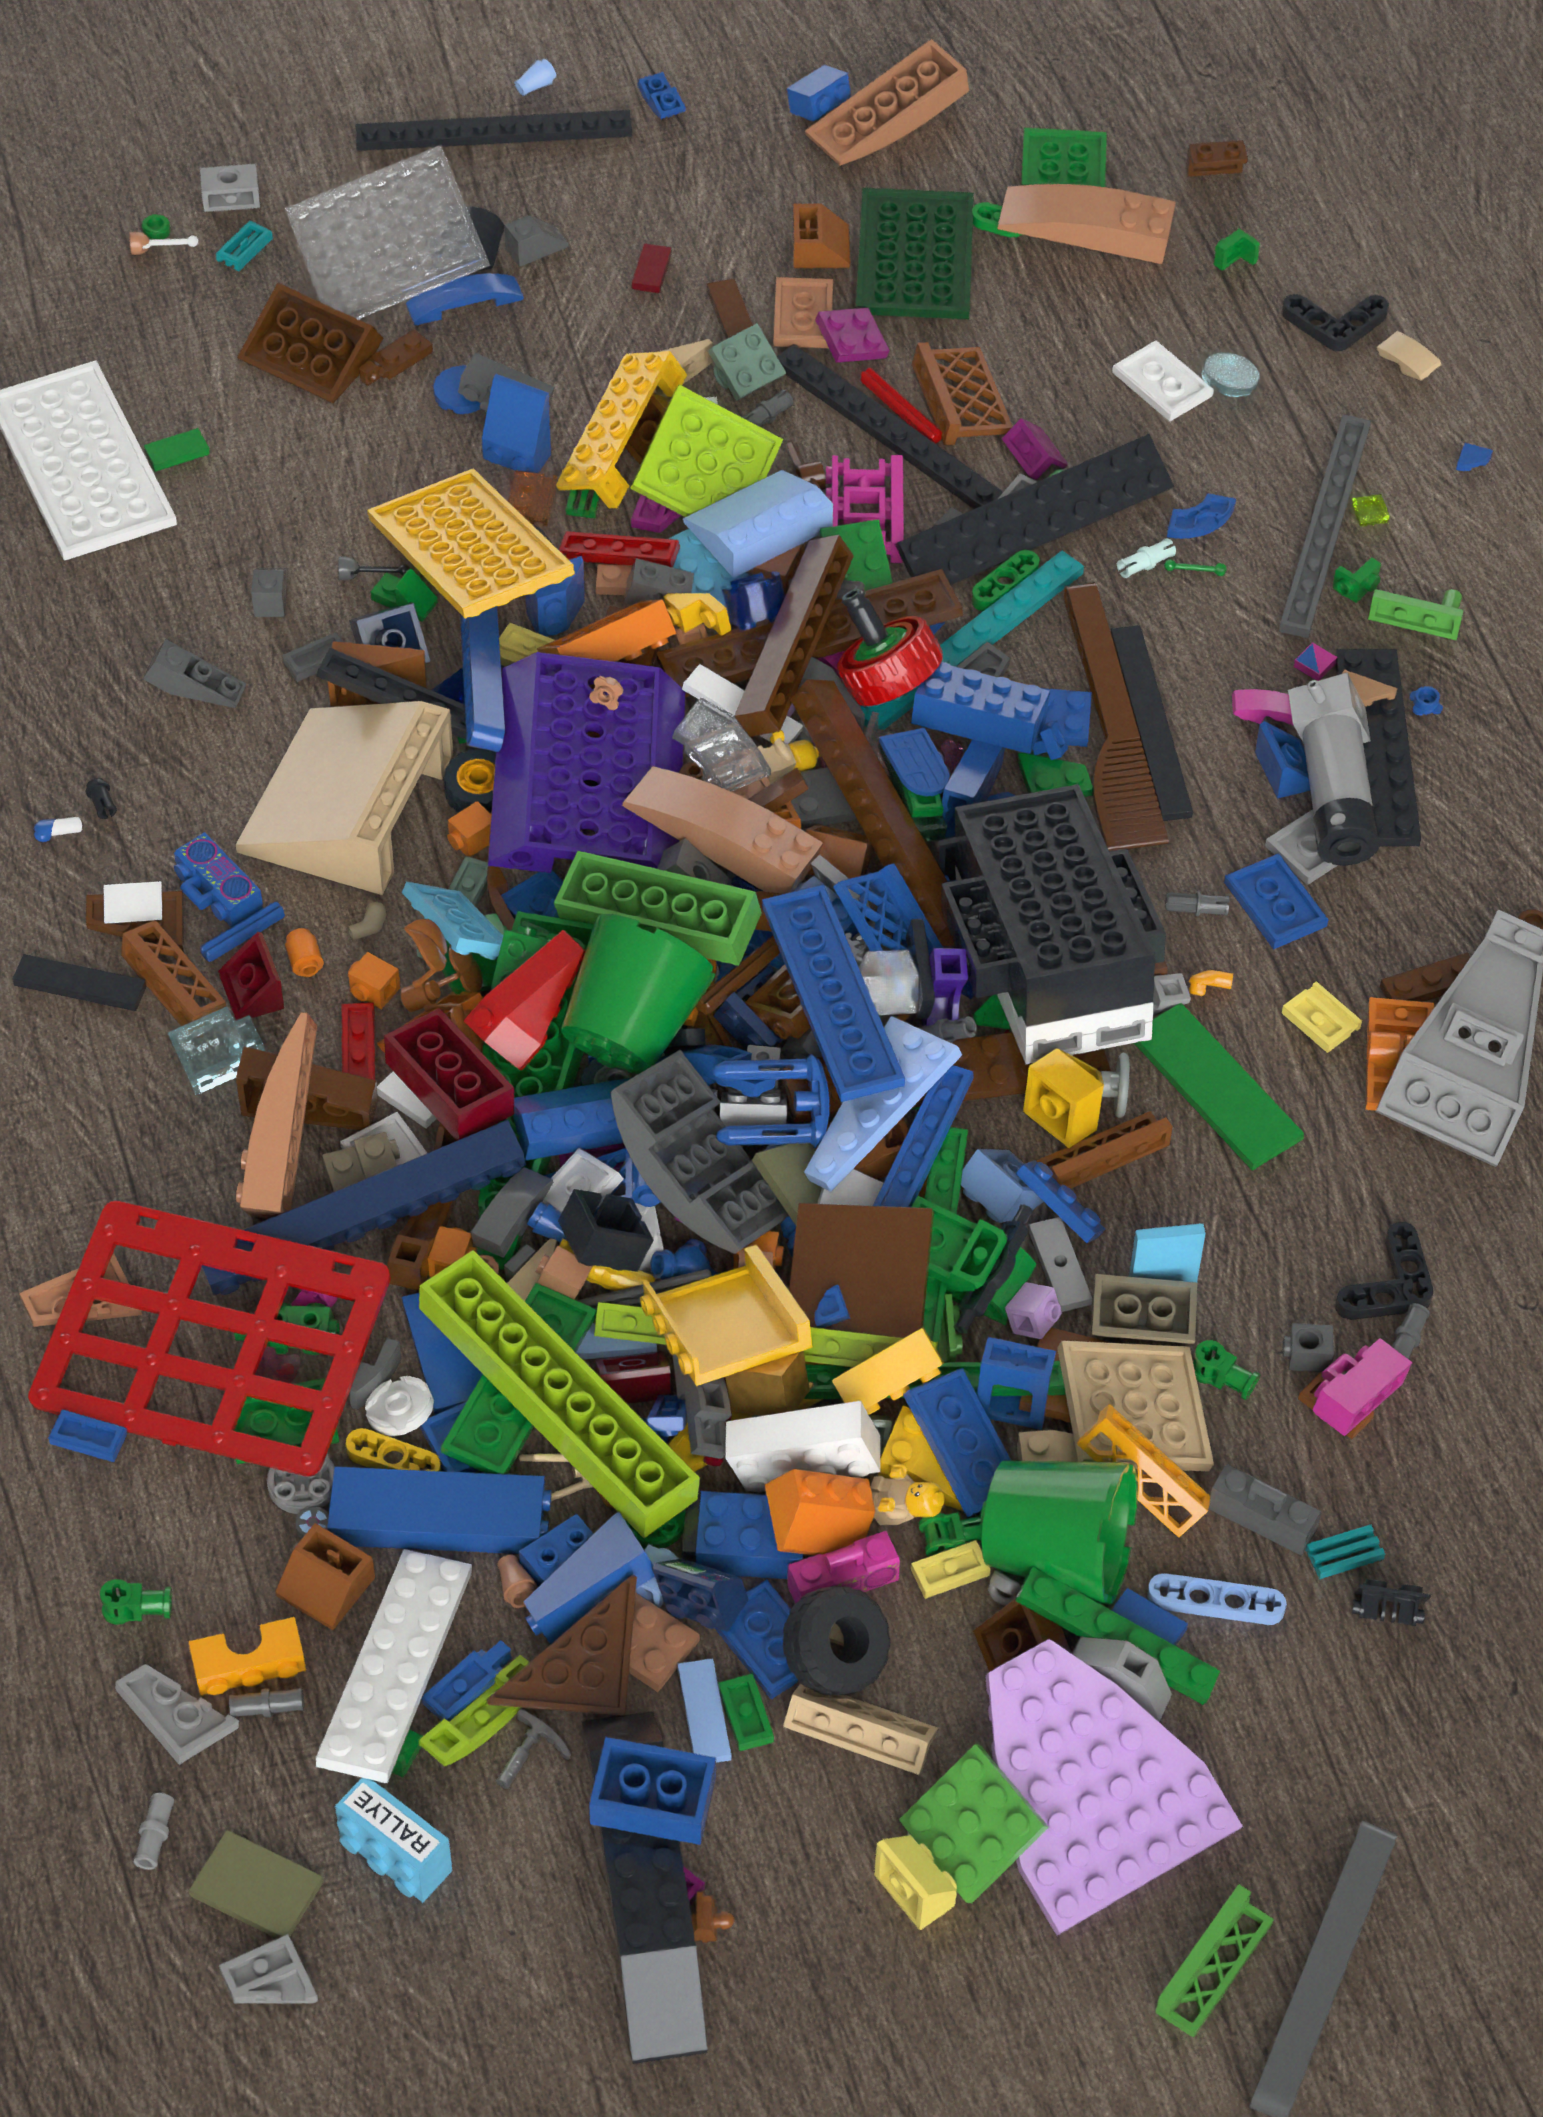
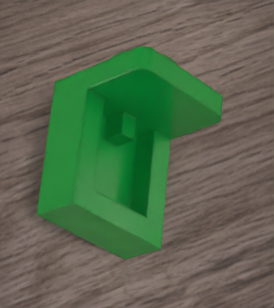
M1238 229L1217 243L1214 266L1223 271L1239 258L1254 265L1258 261L1260 243L1254 237Z
M1371 557L1354 574L1339 566L1335 570L1333 589L1340 595L1357 603L1369 591L1373 592L1379 585L1381 580L1379 576L1381 562Z

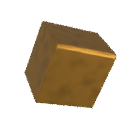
M804 1351L725 1376L731 1410L759 1416L795 1411L814 1386L812 1382H808Z

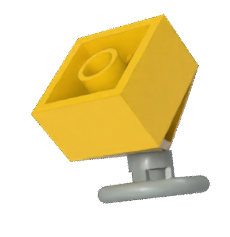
M1056 1048L1029 1066L1023 1112L1065 1146L1071 1148L1097 1131L1102 1097H1114L1115 1116L1122 1118L1125 1115L1129 1090V1056L1126 1053L1119 1054L1115 1072H1100L1084 1061Z

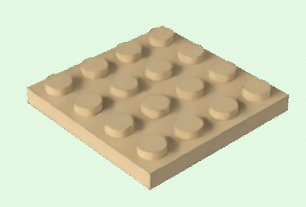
M1082 1341L1060 1342L1057 1349L1078 1462H1095L1077 1445V1442L1097 1423L1100 1412L1107 1405L1111 1404L1181 1470L1210 1471L1214 1462L1190 1347ZM1102 1432L1090 1441L1098 1450L1112 1451V1441ZM1118 1459V1462L1134 1465L1135 1469H1138V1465L1132 1459Z

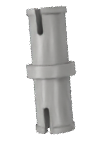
M154 1793L151 1796L146 1820L141 1823L139 1828L141 1839L133 1862L142 1869L151 1870L157 1867L162 1842L167 1839L169 1834L167 1823L172 1806L174 1805V1799L164 1793Z

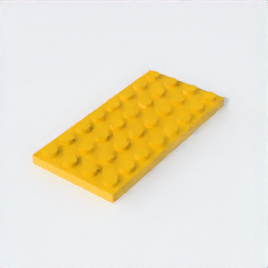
M475 469L462 472L367 510L369 520L464 618L478 616L485 610L505 605L510 600L523 595L533 594L542 587L560 583L565 578L575 575L573 564Z

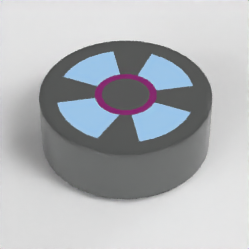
M320 1507L303 1509L297 1515L295 1521L299 1538L302 1539L314 1523L327 1530L329 1517L327 1511Z

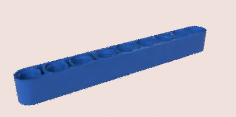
M497 606L475 617L464 618L460 614L467 746L499 752L504 739L505 724Z

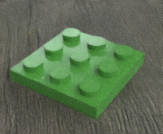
M975 1744L899 1819L918 1844L923 1843L930 1850L934 1858V1864L941 1872L947 1871L952 1876L957 1885V1892L966 1903L971 1904L1049 1828L983 1747Z

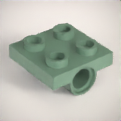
M758 323L708 350L715 363L713 372L717 382L721 387L729 388L736 401L786 374Z

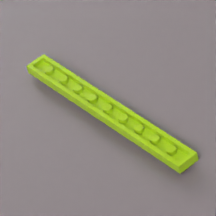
M598 1302L594 1336L666 1345L665 1337L657 1334L651 1315L646 1316L642 1307ZM810 1327L812 1348L804 1350L805 1362L855 1367L903 1338ZM932 1341L933 1345L937 1350L938 1342Z

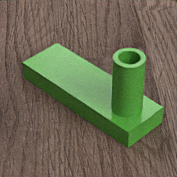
M1375 589L1368 620L1457 640L1464 610L1459 609L1462 595L1457 590H1447L1442 603L1437 604Z

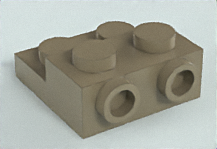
M386 1132L354 1140L353 1147L322 1155V1161L332 1192L396 1167L395 1159L400 1158L396 1140H389Z

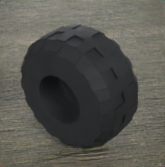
M844 1586L820 1588L801 1597L789 1612L783 1629L782 1643L787 1665L798 1681L814 1692L826 1695L856 1693L873 1684L883 1668H885L890 1649L889 1626L880 1606L865 1592ZM835 1623L840 1627L844 1639L843 1650L838 1658L832 1652L829 1639L831 1629Z

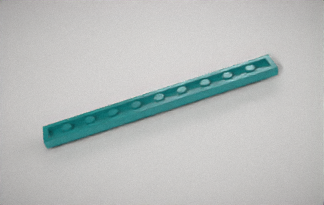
M1063 550L944 641L940 645L943 652L941 662L957 667L986 642L991 645L996 643L1060 593L1065 586L1070 585L1083 575L1084 565ZM919 685L906 694L886 703L874 706H861L860 708L865 714L864 726L876 735L881 733L913 708L915 693Z

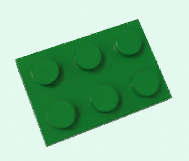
M879 519L820 529V538L840 535L854 555L844 580L862 582L865 585V591L893 583Z
M320 1378L294 1385L322 1391L326 1379ZM247 1396L234 1431L301 1447L313 1412ZM337 1428L331 1444L339 1443ZM236 1459L237 1464L246 1463L245 1461Z

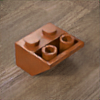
M793 204L794 268H850L849 224L823 204Z
M314 1523L293 1549L275 1594L283 1601L334 1630L375 1579L373 1557Z

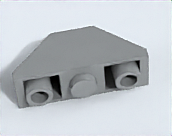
M1081 1637L1077 1641L1072 1655L1117 1684L1160 1722L1172 1693L1158 1661L1128 1641Z

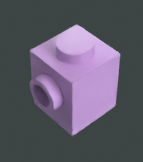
M1025 1282L1005 1307L1013 1334L1038 1339L1044 1337L1062 1314L1054 1287Z

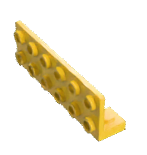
M671 351L630 353L623 357L556 483L558 490L594 489L609 509L619 507L629 488V484L616 469L615 464L657 385L667 397H672L678 385L682 386L687 377V373Z

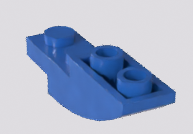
M699 1045L681 1050L708 1086L716 1082L721 1086L735 1088L748 1097H757L761 1093L775 1088L776 1080L724 1081L713 1075V1067L723 1061L751 1060L752 1053L722 1045ZM672 1054L660 1058L657 1063L671 1056Z

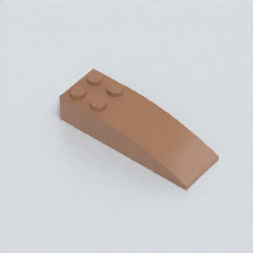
M931 39L805 130V134L840 166L852 162L906 136L969 92L967 70Z
M1070 184L1007 187L997 229L1162 264L1176 201L1097 186Z
M654 766L622 804L623 807L681 841L686 838L704 856L764 892L780 894L794 892L811 870V863L817 858L823 842L738 794L714 784Z
M300 1013L280 1049L257 1107L248 1149H244L242 1152L241 1169H245L243 1183H238L236 1201L240 1203V1208L250 1217L271 1219L292 1210L317 1025L308 1013Z

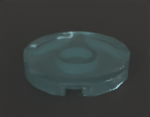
M1216 353L1209 356L1204 362L1202 377L1208 386L1212 388L1214 385L1219 388L1218 392L1232 397H1242L1251 394V391L1257 388L1260 380L1259 371L1253 363L1246 358L1231 353Z

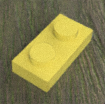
M976 1540L911 1563V1571L925 1599L990 1576V1567L984 1563L982 1551Z

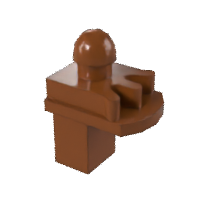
M705 1891L697 1892V1914H691L695 1941L702 1940V1943L717 1941V1928L722 1930L729 1929L735 1920L734 1916L728 1911L717 1913L718 1908L715 1907V1899L712 1898V1895H706Z

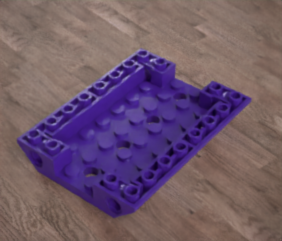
M536 652L502 668L505 733L499 752H496L488 866L551 873L554 858L574 860L577 851H582L657 869L663 851L680 840L623 807L622 804L653 766L679 773L683 766L685 691L682 690V687L660 667ZM597 677L614 678L623 687V693L618 698L619 706L617 709L609 710L605 705L593 703L590 700L589 695L594 689L590 688L589 685L594 684V680ZM591 731L597 732L601 737L592 738L586 733ZM593 780L597 782L598 786L591 787L583 781ZM590 829L593 830L596 835L587 836L584 835L581 832V830Z

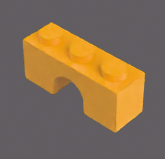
M295 1617L259 1625L262 1637L261 1643L255 1651L249 1654L232 1652L226 1644L224 1633L188 1641L200 1696L205 1694H222L227 1689L243 1685L252 1687L262 1683L264 1680L277 1677L290 1678L299 1672L306 1671Z

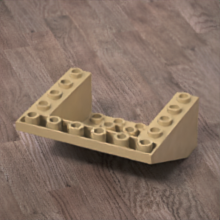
M423 701L310 709L236 843L237 853L383 895L394 874L391 831L420 775L423 774L442 780L445 775L446 766H449L450 760L454 758L450 709Z

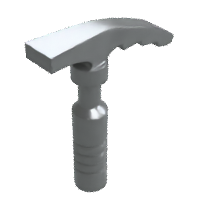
M523 1709L519 1710L517 1719L531 1729L527 1730L521 1747L516 1748L496 1780L497 1784L505 1789H509L528 1758L529 1749L538 1742L540 1736L546 1737L548 1742L554 1744L564 1759H570V1752L566 1744L554 1730Z

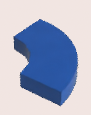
M1207 493L1205 499L1195 507L1173 509L1167 537L1177 539L1195 538L1217 530L1231 517L1236 505V499Z

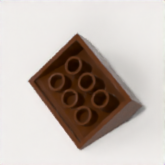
M277 283L237 358L334 404L360 375L359 367L376 353L383 337L372 325L283 284Z

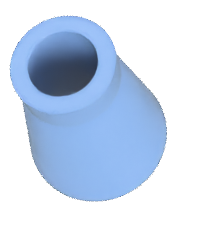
M536 60L520 79L515 81V86L518 92L524 96L529 92L552 84L553 79L556 78V72L548 60Z

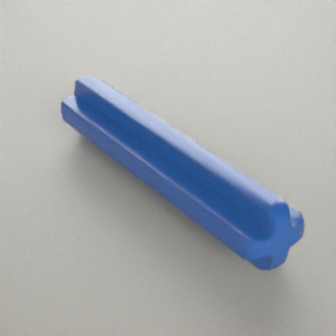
M272 902L201 945L200 951L207 962H212L253 937L257 932H261L281 920L285 916L282 906L278 902Z

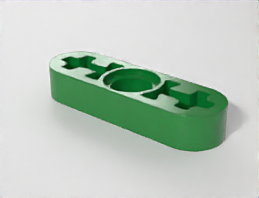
M1021 550L1015 553L973 587V607L982 612L1039 568V556L1030 550ZM1002 577L1011 578L1014 582L1011 584H1002L998 581V579Z

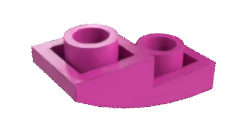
M1259 689L1234 690L1232 693L1233 715L1261 724L1264 718L1268 716L1275 721H1282L1293 725L1289 694Z

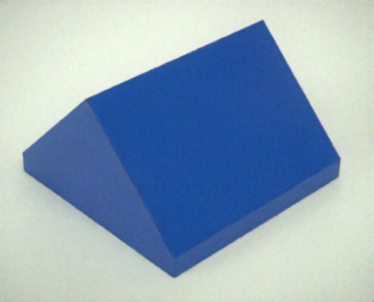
M1263 721L1259 725L1255 754L1277 799L1311 791L1305 748L1301 740Z

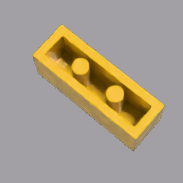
M924 1327L837 1376L832 1382L844 1403L861 1401L868 1415L881 1408L878 1402L890 1395L894 1401L910 1390L908 1384L919 1378L922 1383H925L941 1374L938 1367L943 1365L944 1362Z

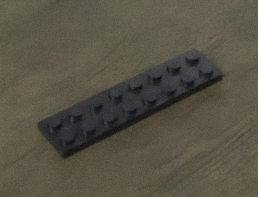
M1336 649L1337 675L1347 670L1397 688L1394 699L1388 700L1384 698L1373 701L1372 705L1365 706L1371 741L1363 743L1380 846H1420L1421 832L1397 649Z

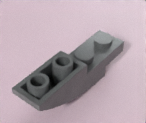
M674 1354L677 1398L685 1400L691 1454L722 1459L726 1455L725 1421L731 1416L729 1396L724 1377L696 1386L689 1374L684 1375L682 1373L678 1357Z

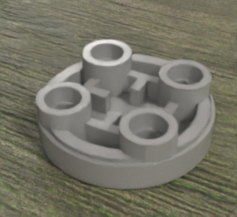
M328 1453L321 1470L310 1477L270 1468L267 1475V1486L272 1501L282 1510L293 1514H299L308 1507H325L331 1501L335 1467L328 1457Z

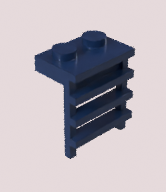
M770 966L740 992L731 994L714 1015L746 1051L748 1045L776 1047L784 1040L776 1036L742 1001L743 997L748 1000L755 993L753 989L756 986L760 989L768 981L766 977L774 971Z

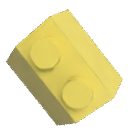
M911 1835L883 1839L877 1843L874 1876L919 1930H922L955 1906L957 1885L947 1871L941 1872L934 1864L933 1855L923 1843L918 1844Z

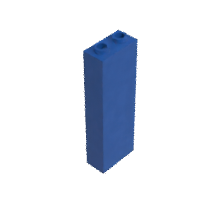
M334 1467L327 1530L355 1547L519 1554L521 1549L549 1532V1521L543 1520L544 1511L551 1510L552 1491L545 1490V1476Z

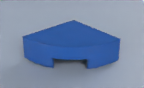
M1464 443L1456 470L1471 471V468L1481 465L1485 466L1491 460L1493 450Z
M838 1284L825 1292L815 1311L817 1328H825L850 1319Z

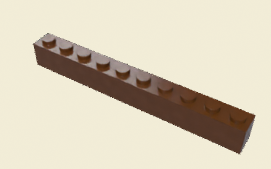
M807 679L791 697L790 700L883 866L896 865L941 945L954 946L955 944L941 912V884L948 881L834 680Z

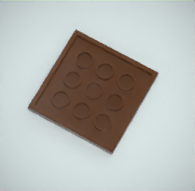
M799 1203L789 1292L810 1320V1327H816L815 1311L825 1292L838 1284L850 1319L825 1327L824 1329L905 1338L922 1328L934 1218L933 1209Z

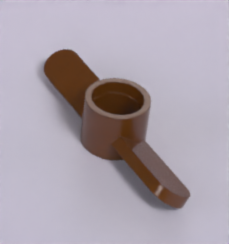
M792 440L788 441L786 445L795 463V475L816 485L820 490H824L826 488V479L820 460L805 463L795 443Z

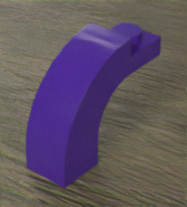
M934 948L931 952L929 959L935 1003L929 1018H921L922 1026L933 1025L940 1019H948L949 1021L959 1019L960 995L963 986L968 980L966 949Z

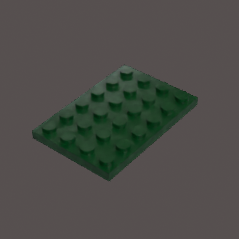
M862 187L856 309L869 308L872 315L969 319L974 192Z

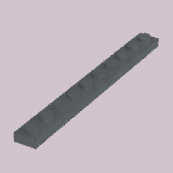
M1342 415L1281 619L1279 632L1309 638L1370 430L1371 420Z

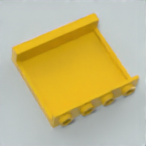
M757 1245L744 1248L745 1266L659 1294L655 1293L648 1280L642 1281L644 1296L640 1297V1303L646 1316L651 1315L657 1334L665 1337L669 1353L671 1355L676 1354L682 1373L684 1375L689 1374L696 1386L812 1348L810 1320Z

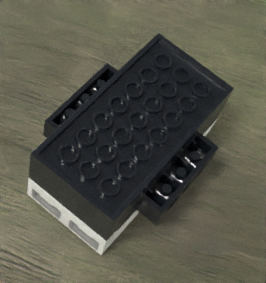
M1079 784L955 807L956 880L958 881L941 884V912L956 949H966L968 979L976 998L998 995L1025 1064L1038 1061L1056 1048L1074 1055L1136 1043L1138 1041L1151 1040L1155 963L1165 961L1166 932L1128 849L1108 850Z

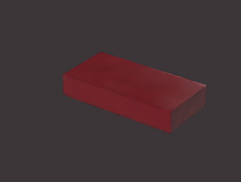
M644 243L632 280L633 290L660 294L671 259L672 247Z

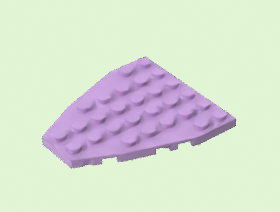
M1052 1640L1044 1641L986 1675L987 1693L990 1698V1706L988 1707L989 1721H992L993 1742L991 1743L993 1761L1049 1826L1016 1859L1021 1876L1056 1935L1063 1933L1243 1827L1206 1764L1117 1684Z

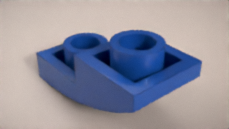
M663 72L638 79L637 86L642 96L660 119L686 111V107L676 88H671Z

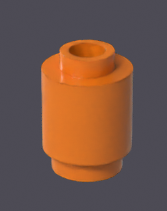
M305 928L291 931L286 937L285 948L293 972L298 976L304 977L315 975L324 964L315 935Z

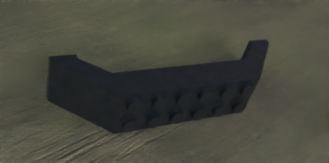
M653 1711L581 1721L586 1758L588 1759L593 1787L606 1737L664 1748L663 1739ZM599 1826L622 1978L632 2064L707 2053V2040L697 1950L680 1843L677 1840Z

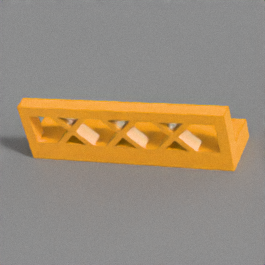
M1111 1404L1107 1405L1100 1412L1097 1423L1078 1440L1077 1445L1095 1462H1111L1108 1458H1113V1462H1118V1459H1132L1138 1465V1501L1177 1537L1184 1534L1208 1512L1210 1495ZM1102 1432L1112 1441V1451L1098 1450L1090 1441ZM1143 1482H1157L1163 1488V1497H1149L1143 1491ZM1169 1505L1183 1506L1191 1514L1179 1524L1169 1515Z

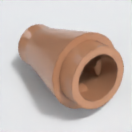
M506 1555L497 1563L504 1599L514 1608L526 1607L523 1601L537 1589V1584L519 1563L515 1555Z

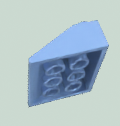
M781 470L683 518V522L734 578L819 536L821 528L833 527V503L816 485Z

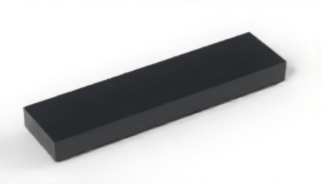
M23 954L12 978L14 986L131 1011H137L147 987L146 980L26 954Z

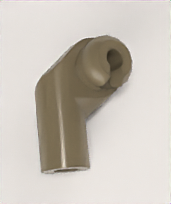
M369 903L366 907L363 921L347 927L352 941L378 933L381 930L386 918V908L382 903Z

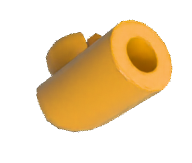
M1206 970L1192 975L1188 981L1190 983L1189 993L1203 996L1206 992V985L1231 989L1233 973Z

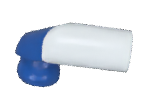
M79 817L40 820L34 826V837L40 842H47L51 839V836L78 833L82 830V823Z

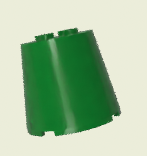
M602 914L597 917L562 1023L561 1033L575 1047L596 1058L602 1065L640 1074L658 1062L713 982L716 974L712 973L714 967L703 955L665 931L657 928L654 934L639 928L640 922L638 920L621 915Z
M1002 1461L994 1473L987 1500L984 1501L981 1511V1521L983 1522L982 1555L984 1563L987 1566L1026 1578L1028 1571L1034 1567L1098 1603L1112 1604L1121 1589L1132 1547L1125 1546L1128 1525L1135 1526L1138 1483L1134 1465L1125 1462Z

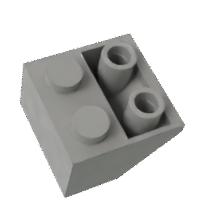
M732 1087L728 1088V1092H722L720 1120L725 1126L786 1124L787 1094H781L780 1089L773 1088L761 1093L757 1097L745 1096L741 1091ZM763 1133V1135L782 1136L786 1135V1133Z

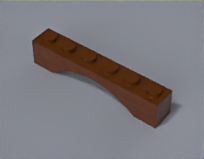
M441 1123L438 1127L434 1150L457 1141ZM456 1199L448 1203L437 1202L428 1206V1209L422 1214L410 1216L404 1228L398 1233L387 1261L391 1274L390 1284L420 1291V1285L426 1282L429 1274L428 1256L440 1226H447Z

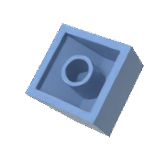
M977 1149L962 1171L961 1186L964 1188L963 1193L971 1200L980 1202L987 1209L986 1214L998 1223L1012 1221L1021 1204L1022 1206L1023 1204L1034 1210L1044 1202L1015 1174L1024 1163L1010 1150Z

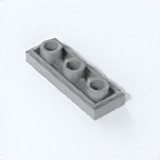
M1057 1217L1029 1224L1028 1232L1048 1284L1055 1289L1061 1312L1092 1305L1093 1298L1062 1219Z

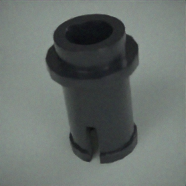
M102 778L90 780L86 785L85 792L87 797L92 799L97 816L100 819H108L105 807L108 809L111 817L114 816L117 808L109 793V783Z

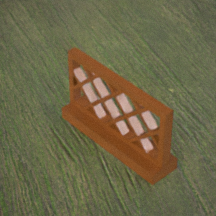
M917 343L912 366L935 424L943 433V444L955 445L957 437L1007 434L1013 426L981 348L931 350L929 343ZM975 358L977 364L973 366L962 359ZM943 359L951 364L945 367L937 363L936 360ZM957 366L968 372V374L964 377L954 372L953 369ZM975 376L983 380L985 384L981 386L970 379ZM948 377L959 383L958 386L955 388L945 383V378ZM965 386L976 392L975 396L972 397L962 392V388ZM983 396L993 401V405L989 406L979 401V398ZM957 398L967 403V405L962 408L953 403L952 400ZM974 407L985 414L981 418L969 410ZM991 416L1001 421L1002 424L994 425L987 421V419ZM965 418L976 425L963 427L961 419Z

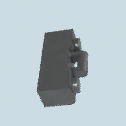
M476 352L461 375L458 393L462 394L469 401L480 402V409L485 411L488 408L493 377L496 374L548 392L549 407L555 388Z
M1226 1464L1212 1487L1209 1510L1301 1556L1306 1550V1545L1310 1543L1318 1529L1322 1512L1229 1464Z

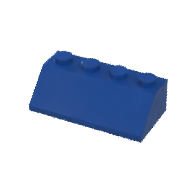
M633 1077L514 1098L513 1118L525 1161L575 1152L578 1148L588 1150L624 1143L617 1126L611 1091Z

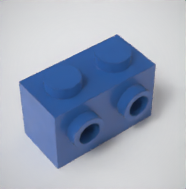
M823 65L788 87L787 94L790 113L806 118L809 121H816L832 109L840 106L851 98L848 73Z
M576 1514L519 1551L520 1564L536 1582L538 1588L593 1535V1532Z

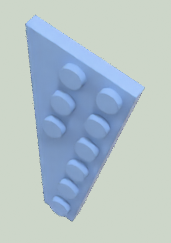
M890 1016L884 1029L904 1074L905 1086L843 1102L804 1171L808 1180L831 1192L962 1056L958 1046Z

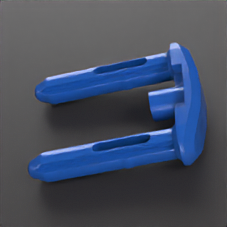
M809 1054L806 1059L723 1061L713 1067V1075L724 1081L807 1079L808 1087H810V1091L794 1092V1110L811 1111L812 1121L810 1124L726 1126L716 1133V1138L719 1142L728 1146L810 1143L813 1145V1148L819 1146L827 1131L829 1092L823 1066L820 1060L813 1054ZM790 1068L791 1070L760 1071L759 1069ZM763 1133H794L795 1135L764 1136Z

